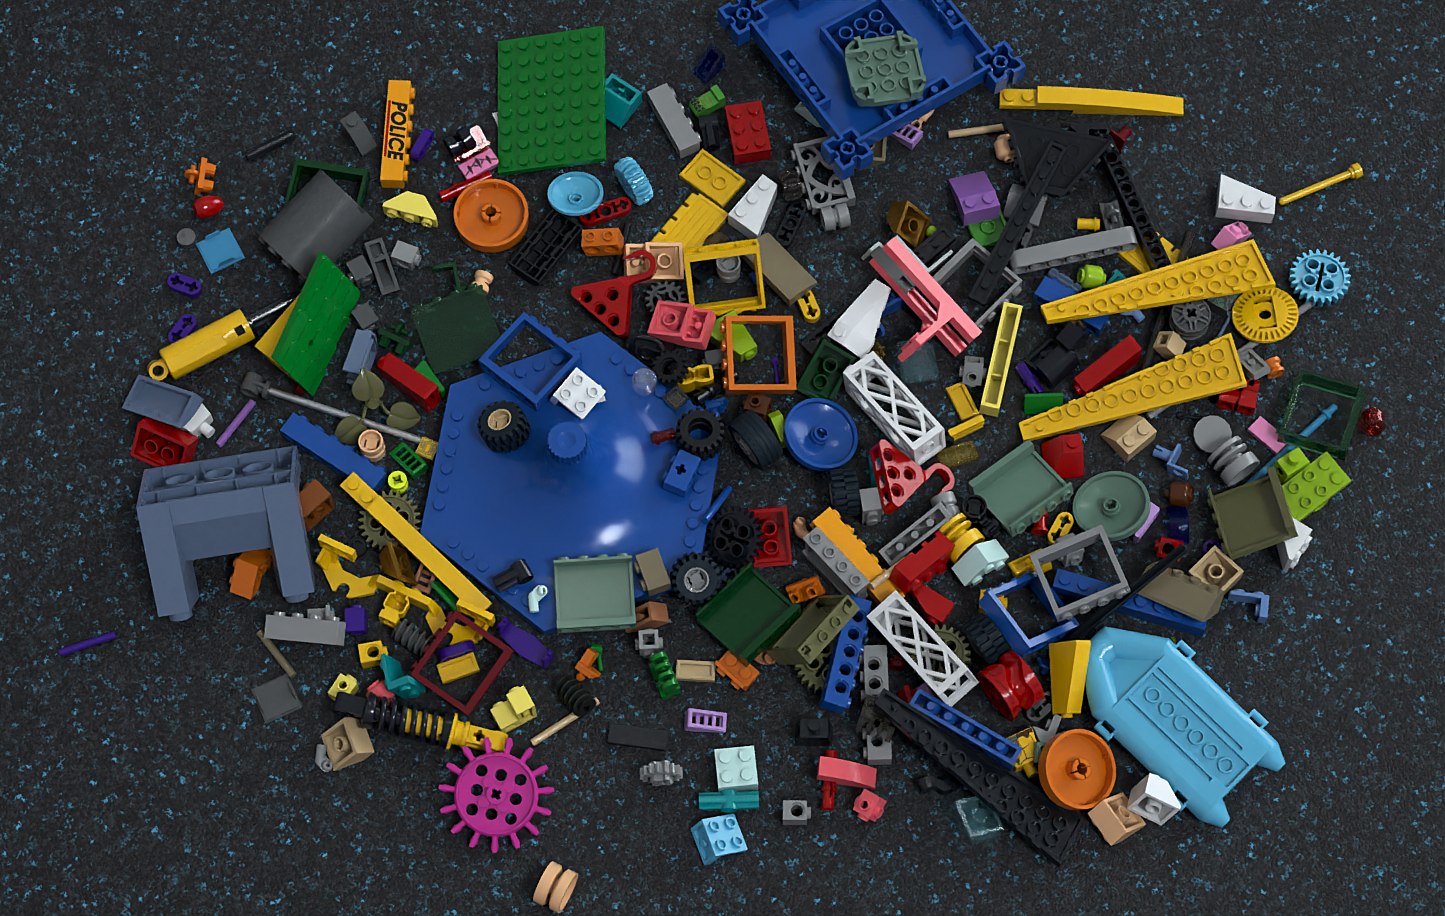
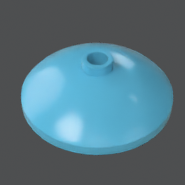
M585 172L562 174L555 178L548 188L550 205L556 211L569 216H580L594 211L601 204L604 196L601 182L593 175Z

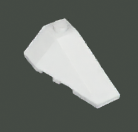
M874 279L837 320L827 336L834 343L858 358L868 354L874 345L877 328L880 326L881 315L885 310L891 288Z

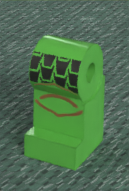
M716 84L710 88V91L692 100L689 107L696 118H698V116L708 115L725 106L726 99Z

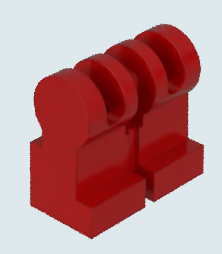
M1245 377L1247 387L1242 388V391L1236 389L1220 393L1216 408L1233 411L1235 404H1237V413L1253 416L1260 380H1254L1253 386H1250L1249 378Z

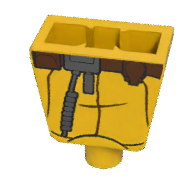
M1030 727L1006 738L1022 748V754L1012 770L1017 773L1024 769L1028 778L1038 774L1035 766L1036 763H1034L1033 744L1037 741L1033 729Z

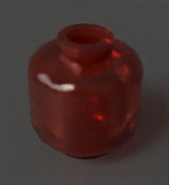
M1369 407L1361 413V429L1364 433L1370 436H1377L1386 429V418L1383 410Z

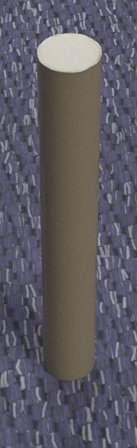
M263 629L259 630L256 635L290 678L295 677L297 674L273 642L268 638H264Z

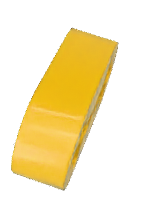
M810 290L805 294L808 297V303L806 304L805 300L800 298L797 300V304L805 321L815 323L820 319V309ZM808 308H811V311H812L813 313H815V316H814V317H812L811 315H808V314H809V309H808Z
M1062 512L1057 516L1047 536L1049 545L1055 544L1053 536L1058 531L1061 532L1059 537L1069 534L1074 523V518L1070 513ZM1067 518L1068 523H1066L1063 528L1060 527L1062 520Z

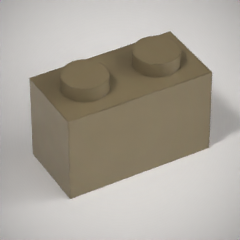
M658 548L635 555L636 562L633 565L636 573H640L643 579L640 580L643 592L647 591L648 595L652 596L671 589V582Z

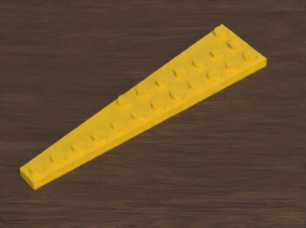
M1254 239L1046 303L1041 305L1040 309L1046 323L1053 324L1275 288L1276 283Z

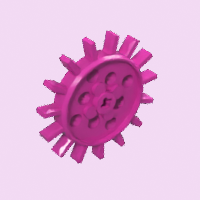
M484 738L483 745L486 753L477 758L473 756L467 746H464L462 748L463 753L470 762L463 770L452 763H447L446 765L450 772L458 775L455 786L439 785L438 789L440 791L454 793L455 800L454 804L442 807L440 809L441 814L458 811L462 820L453 826L451 832L456 834L466 825L474 830V835L469 843L471 848H474L478 844L480 836L484 835L492 837L491 850L492 853H497L499 848L498 838L509 835L512 845L519 849L520 841L516 836V832L526 827L531 834L538 836L540 833L537 827L530 823L534 813H540L543 816H551L552 814L549 809L537 805L539 795L555 793L554 787L538 788L535 778L548 770L547 765L540 766L534 771L530 770L525 763L533 754L534 750L531 747L524 752L520 759L510 755L513 746L512 738L506 740L503 753H493L489 738ZM482 765L486 766L488 769L485 776H478L476 773L477 768ZM499 770H504L507 773V778L504 781L496 779V773ZM518 775H524L527 779L526 783L522 786L515 783V778ZM475 785H480L483 788V792L479 796L472 794L471 790ZM494 790L502 792L500 799H492ZM514 794H519L522 797V801L518 805H513L510 802V798ZM471 804L478 807V812L475 815L467 813V807ZM489 809L497 811V817L494 820H489L486 817ZM511 813L517 816L516 823L512 825L507 824L505 821L506 816Z

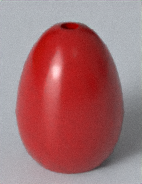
M202 196L193 203L195 216L202 219L218 214L224 207L223 200L217 196Z

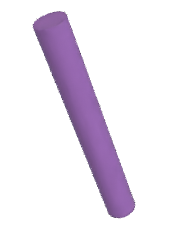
M250 399L216 441L215 444L221 448L256 405L253 400Z

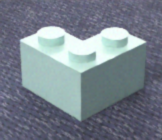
M993 539L975 544L951 569L964 586L971 584L975 586L983 580L982 576L984 574L1003 568L1005 566L1004 562L1009 556L999 542Z

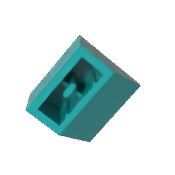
M611 73L605 81L606 120L621 129L642 103V92Z

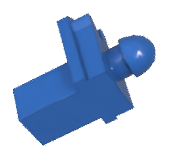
M723 397L707 400L703 404L705 409H709V413L713 411L716 413V417H720L721 413H725L724 409L727 408L728 401Z

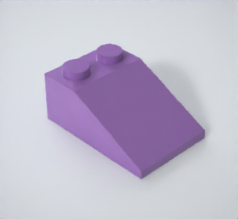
M984 171L948 179L963 226L1000 218V203Z

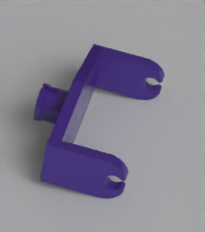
M504 617L502 623H499L497 626L498 635L519 656L547 669L555 659L554 652L548 651L535 636L510 624L509 619Z

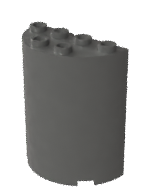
M320 169L259 233L258 239L265 246L269 244L268 249L278 258L282 257L281 262L291 271L295 269L299 273L298 277L303 282H306L319 251L323 252L334 263L368 228L374 219Z

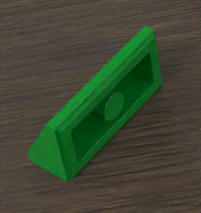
M1063 393L1025 394L1023 400L1024 414H1040L1052 408L1062 406Z
M440 581L431 582L432 591L454 613L457 610L456 603L459 599Z

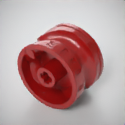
M1008 650L998 658L999 664L986 666L982 671H979L977 673V680L995 709L1011 722L1016 718L1020 708H1024L1026 711L1043 700L1045 695L1039 680L1027 663L1017 653Z

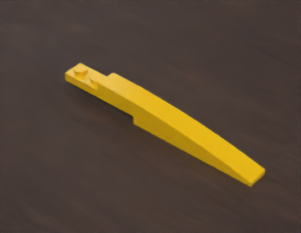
M1037 86V90L1004 89L1000 91L999 109L1073 110V114L1184 115L1183 98L1106 89Z
M352 472L340 484V487L380 523L458 599L460 598L484 610H487L492 605V602L357 474Z

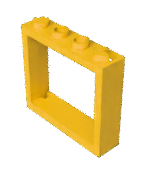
M757 239L682 249L689 304H693L695 308L713 310L715 316H722L735 310L736 314H739L743 311H756V309L766 308L760 248ZM753 254L758 296L695 305L690 262Z

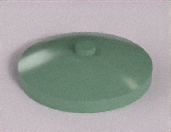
M1108 471L1091 477L1078 489L1073 500L1074 518L1081 531L1085 532L1102 525L1109 541L1122 540L1136 533L1145 524L1151 509L1150 497L1142 481L1129 473L1121 471Z

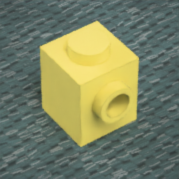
M340 673L328 691L330 699L335 701L337 692H346L355 696L359 690L357 680L349 674L345 676Z

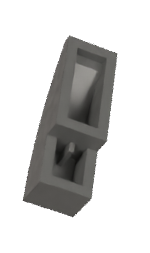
M382 237L364 243L382 296L400 290Z

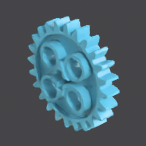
M1319 249L1316 250L1315 254L1312 250H1309L1308 255L1303 252L1301 257H1296L1289 271L1290 276L1288 280L1292 281L1290 287L1295 288L1293 293H1300L1299 299L1305 297V303L1311 300L1313 306H1315L1316 302H1319L1321 307L1324 302L1328 306H1330L1332 301L1337 303L1339 298L1343 299L1351 283L1349 281L1351 275L1348 274L1349 268H1344L1346 262L1340 263V256L1333 258V252L1327 255V250H1324L1323 254L1320 253ZM1321 264H1323L1324 268L1321 275L1319 291H1316V284L1319 277L1318 274L1320 271Z

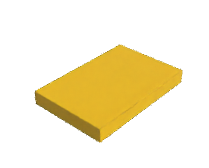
M703 148L679 174V178L722 209L746 183L743 177Z

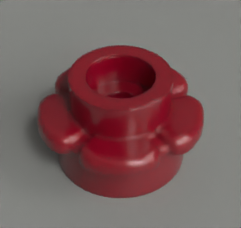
M894 655L888 659L890 670L895 672L904 671L907 662L902 656Z

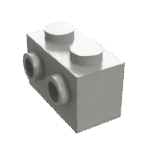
M878 488L860 489L861 523L875 525L881 522V515H884Z

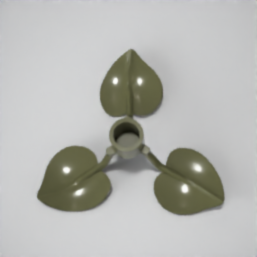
M362 368L352 384V394L354 397L365 401L361 419L358 421L355 416H347L342 419L336 427L335 437L340 440V443L357 444L359 436L367 430V427L362 423L368 408L376 409L381 406L384 412L389 415L386 419L387 425L399 430L413 427L420 421L421 416L415 407L407 402H397L388 411L383 401L380 400L384 393L383 382L374 373Z

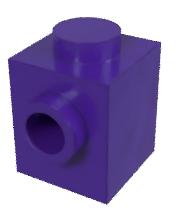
M351 605L350 608H345V632L348 635L368 634V611L361 605Z

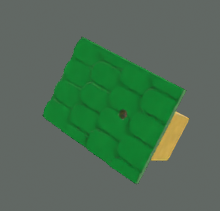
M319 251L301 293L256 343L255 347L277 368L301 385L311 396H314L327 372L325 369L336 351V345L350 320L351 311H353L360 298V290L323 252Z

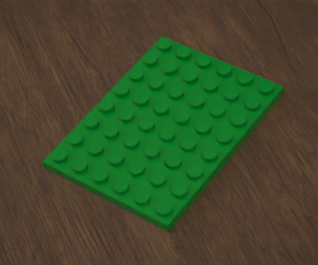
M603 26L498 41V174L500 176L607 161L605 28Z

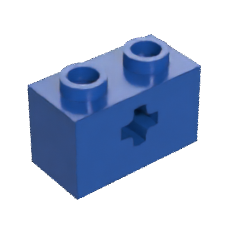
M680 449L678 454H674L670 461V465H672L670 471L666 470L663 475V489L685 498L700 467L701 458Z

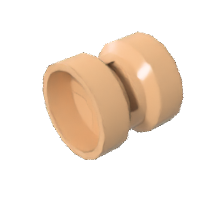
M477 270L474 276L475 281L471 283L470 289L479 295H487L489 291L488 286L492 283L494 276L487 271Z

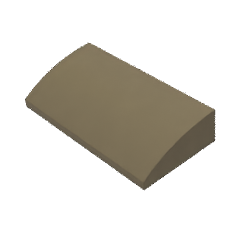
M769 232L756 238L760 248L763 280L789 307L818 284ZM753 254L740 255L755 271Z

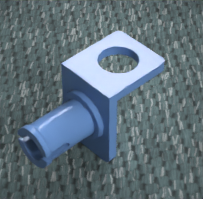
M1178 443L1173 451L1157 445V450L1154 449L1153 456L1167 461V472L1188 480V470L1175 465L1182 452L1181 444Z

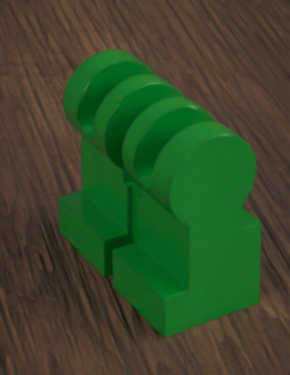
M659 652L649 658L651 663L648 666L662 700L680 694V686L666 653Z

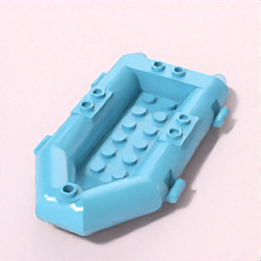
M1103 626L1090 639L1091 647L1085 691L1091 715L1098 721L1094 729L1107 741L1112 737L1117 739L1147 770L1168 781L1174 794L1176 793L1185 802L1183 804L1177 798L1181 805L1180 812L1187 807L1200 821L1223 828L1230 821L1223 798L1256 765L1278 772L1286 764L1278 742L1263 729L1269 722L1255 709L1249 714L1242 709L1191 660L1196 652L1182 639L1175 645L1169 638ZM1178 647L1188 655L1187 658L1177 650ZM1250 717L1255 719L1261 726L1258 727ZM1104 723L1112 731V733H1110L1102 724Z

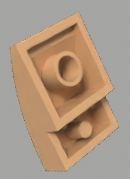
M645 242L644 244L624 245L623 257L637 250H646L657 261L656 274L651 279L640 283H657L658 281L665 282V280L670 282L684 279L682 242ZM639 258L638 260L624 261V276L647 272L650 267L649 259Z

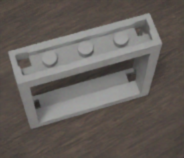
M972 238L933 276V279L941 286L972 254L986 264L991 253ZM1007 267L1004 269L1001 278L1011 287L975 322L981 331L984 329L983 325L988 321L991 322L996 317L997 312L1003 309L1004 302L1009 303L1013 296H1018L1022 291L1023 280ZM923 294V296L925 297V299H926L931 305H933V304L930 302V300Z
M1102 525L1030 554L1034 568L1058 622L1065 619L1070 620L1079 613L1085 614L1093 607L1104 606L1110 600L1115 598L1121 599L1123 595L1131 592ZM1102 540L1121 583L1058 608L1041 565Z

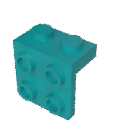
M386 654L380 656V667L384 672V684L388 691L404 699L416 698L421 693L426 692L425 685L409 675H403L399 661Z

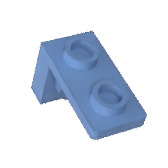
M1234 589L1229 592L1228 600L1256 604L1254 616H1257V623L1265 624L1268 617L1269 595H1264L1263 592L1248 593L1242 589Z

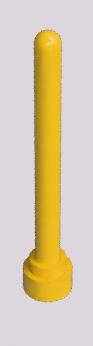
M1359 163L1352 164L1343 173L1280 198L1279 204L1285 205L1348 178H1360L1363 176V170Z

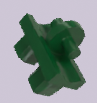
M400 322L398 326L392 324L390 329L394 330L395 333L380 328L378 333L381 335L378 345L389 348L392 340L397 341L394 352L403 356L409 347L413 348L414 342L401 337V335H409V331L405 330V323Z

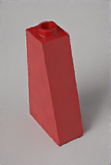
M1132 335L1127 336L1073 379L1072 389L1076 395L1084 397L1087 393L1095 392L1138 364L1142 348Z
M389 352L386 356H382L377 363L378 373L428 414L442 401L438 386Z

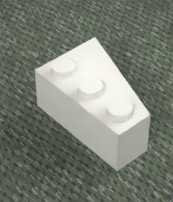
M1221 174L1218 183L1215 217L1272 223L1275 214L1276 197Z

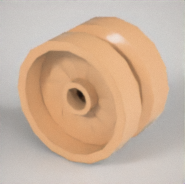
M552 861L545 869L537 885L533 902L541 906L549 902V909L559 914L566 906L575 888L578 873L568 869L562 874V865Z

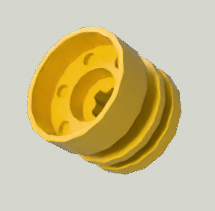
M963 513L957 514L939 529L955 545L949 558L954 564L975 544L982 543L985 540V537L977 528L969 530L972 522L966 520L967 517Z

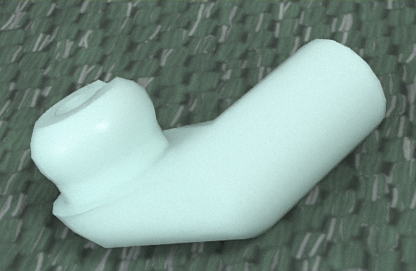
M538 585L529 593L530 613L539 612L538 602L547 594L548 589L546 586Z

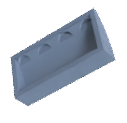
M138 374L122 408L181 429L195 415L204 399L196 393Z

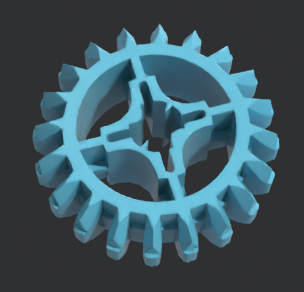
M627 156L620 159L614 165V171L621 187L635 204L640 206L647 203L653 197V190L649 180L644 174L643 169L640 168L633 158Z

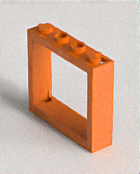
M725 316L722 322H720V333H723L720 348L721 351H724L721 368L725 371L722 384L723 388H725V393L793 394L797 390L793 316ZM732 324H782L785 384H734Z

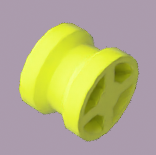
M394 471L389 475L388 484L393 493L397 494L400 491L402 494L408 489L407 477L403 472Z

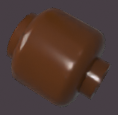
M1172 482L1169 488L1165 490V499L1169 500L1172 507H1188L1194 501V487H1191L1188 482Z

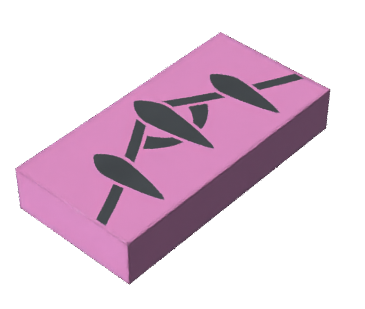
M491 148L458 165L467 180L497 167L499 160Z

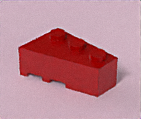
M939 530L934 533L935 536L929 543L925 541L921 544V547H923L916 554L911 552L894 566L889 580L904 594L911 590L915 591L922 583H928L935 575H941L947 569L946 564L955 545Z

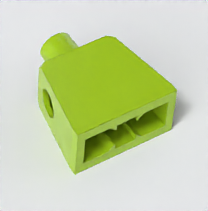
M1297 447L1278 459L1273 466L1280 478L1281 485H1284L1307 467L1310 462L1301 449Z

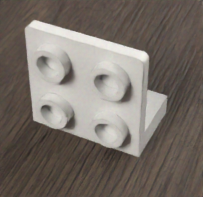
M576 367L553 394L550 402L554 405L560 402L579 419L583 420L605 394V390Z

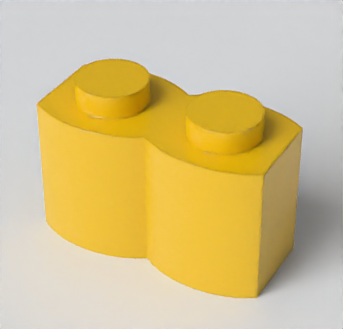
M703 364L694 368L689 367V373L686 374L687 378L682 379V384L680 382L677 383L676 389L681 393H688L695 389L701 391L705 385L712 384L714 382L712 366Z

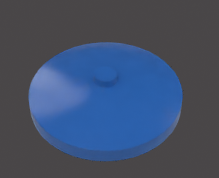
M822 398L803 400L791 409L784 421L783 437L787 449L799 463L817 471L838 469L845 465L856 451L858 444L856 425L849 413L833 401Z

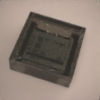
M675 385L662 397V400L676 412L689 401V397Z

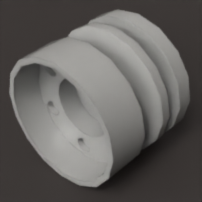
M1235 436L1221 444L1207 460L1210 465H1214L1213 469L1215 471L1224 469L1220 477L1229 487L1246 478L1260 463L1253 452L1244 453L1247 445L1242 443L1243 440L1239 436Z

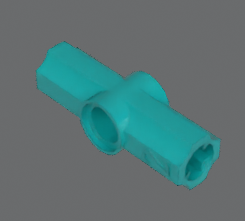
M724 789L720 792L699 793V811L720 810L724 813H733L738 810L759 809V791Z

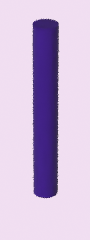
M115 631L60 648L58 652L61 657L115 639L117 636Z

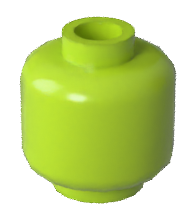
M1086 264L1078 270L1077 282L1084 289H1095L1101 287L1103 283L1105 284L1106 274L1103 272L1102 267Z

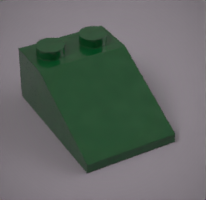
M821 337L796 385L797 390L810 398H822L832 401L844 380V370L849 365H853L856 356L826 338Z

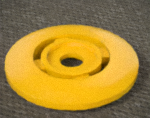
M1278 288L1243 293L1235 301L1232 308V322L1235 329L1246 339L1257 343H1272L1284 339L1295 329L1299 317L1295 300L1287 292ZM1262 311H1268L1271 316L1268 319H1262L1259 314Z

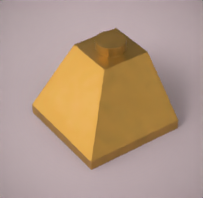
M908 200L892 202L886 217L893 233L914 249L924 241L926 230L931 222L930 217Z
M391 542L386 544L378 555L381 571L414 587L417 586L407 550Z

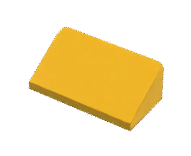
M1034 552L1007 563L1014 577L1020 578L1028 571L1030 573L1036 571L1030 558V554ZM1051 561L1041 565L1043 573L1052 569Z

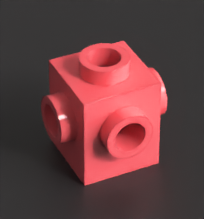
M864 788L861 795L856 798L853 810L858 812L857 817L868 822L870 819L876 822L882 816L883 807L887 801Z

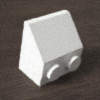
M1151 773L1131 789L1127 805L1128 810L1161 826L1181 808L1168 781Z

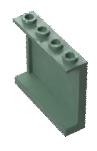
M1029 439L968 482L970 493L985 499L987 511L1012 537L1024 532L1029 525L1038 522L1043 515L1053 511L1058 504L1068 500L1074 494L1072 483H1066L1034 450V444Z
M619 553L616 556L608 557L606 554L597 555L596 558L578 556L577 559L559 557L557 560H553L558 633L636 629L632 555Z

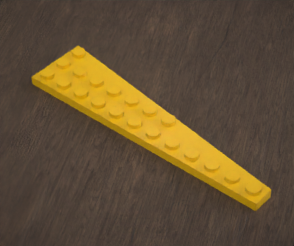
M1226 334L1210 341L1204 346H1198L1185 354L1174 356L1171 360L1160 362L1153 367L1146 368L1106 385L1098 391L1087 393L1086 396L1077 400L1073 399L1065 405L1052 408L1047 412L1019 422L1023 443L1028 439L1033 441L1247 387L1232 334Z

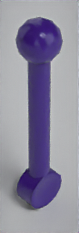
M773 357L771 363L774 365L775 384H779L777 366L779 359Z

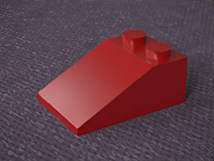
M787 504L748 508V512H754L753 517L760 518L757 524H763L760 531L765 532V534L761 535L765 542H760L764 549L757 551L760 557L753 556L755 559L753 563L754 568L792 565Z

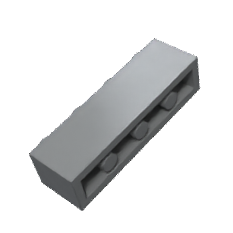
M665 83L647 91V100L681 159L699 151L700 142L702 141L698 132L693 131L691 119L689 117L686 118L684 115L683 105L675 99L677 96L674 89L669 88L668 84Z
M940 502L879 550V553L892 566L953 516L943 503Z
M275 611L274 615H266L264 638L344 646L346 622H340L339 617L328 616V620H321L322 616L310 615V618H303L304 614L292 613L291 617H287L285 612Z

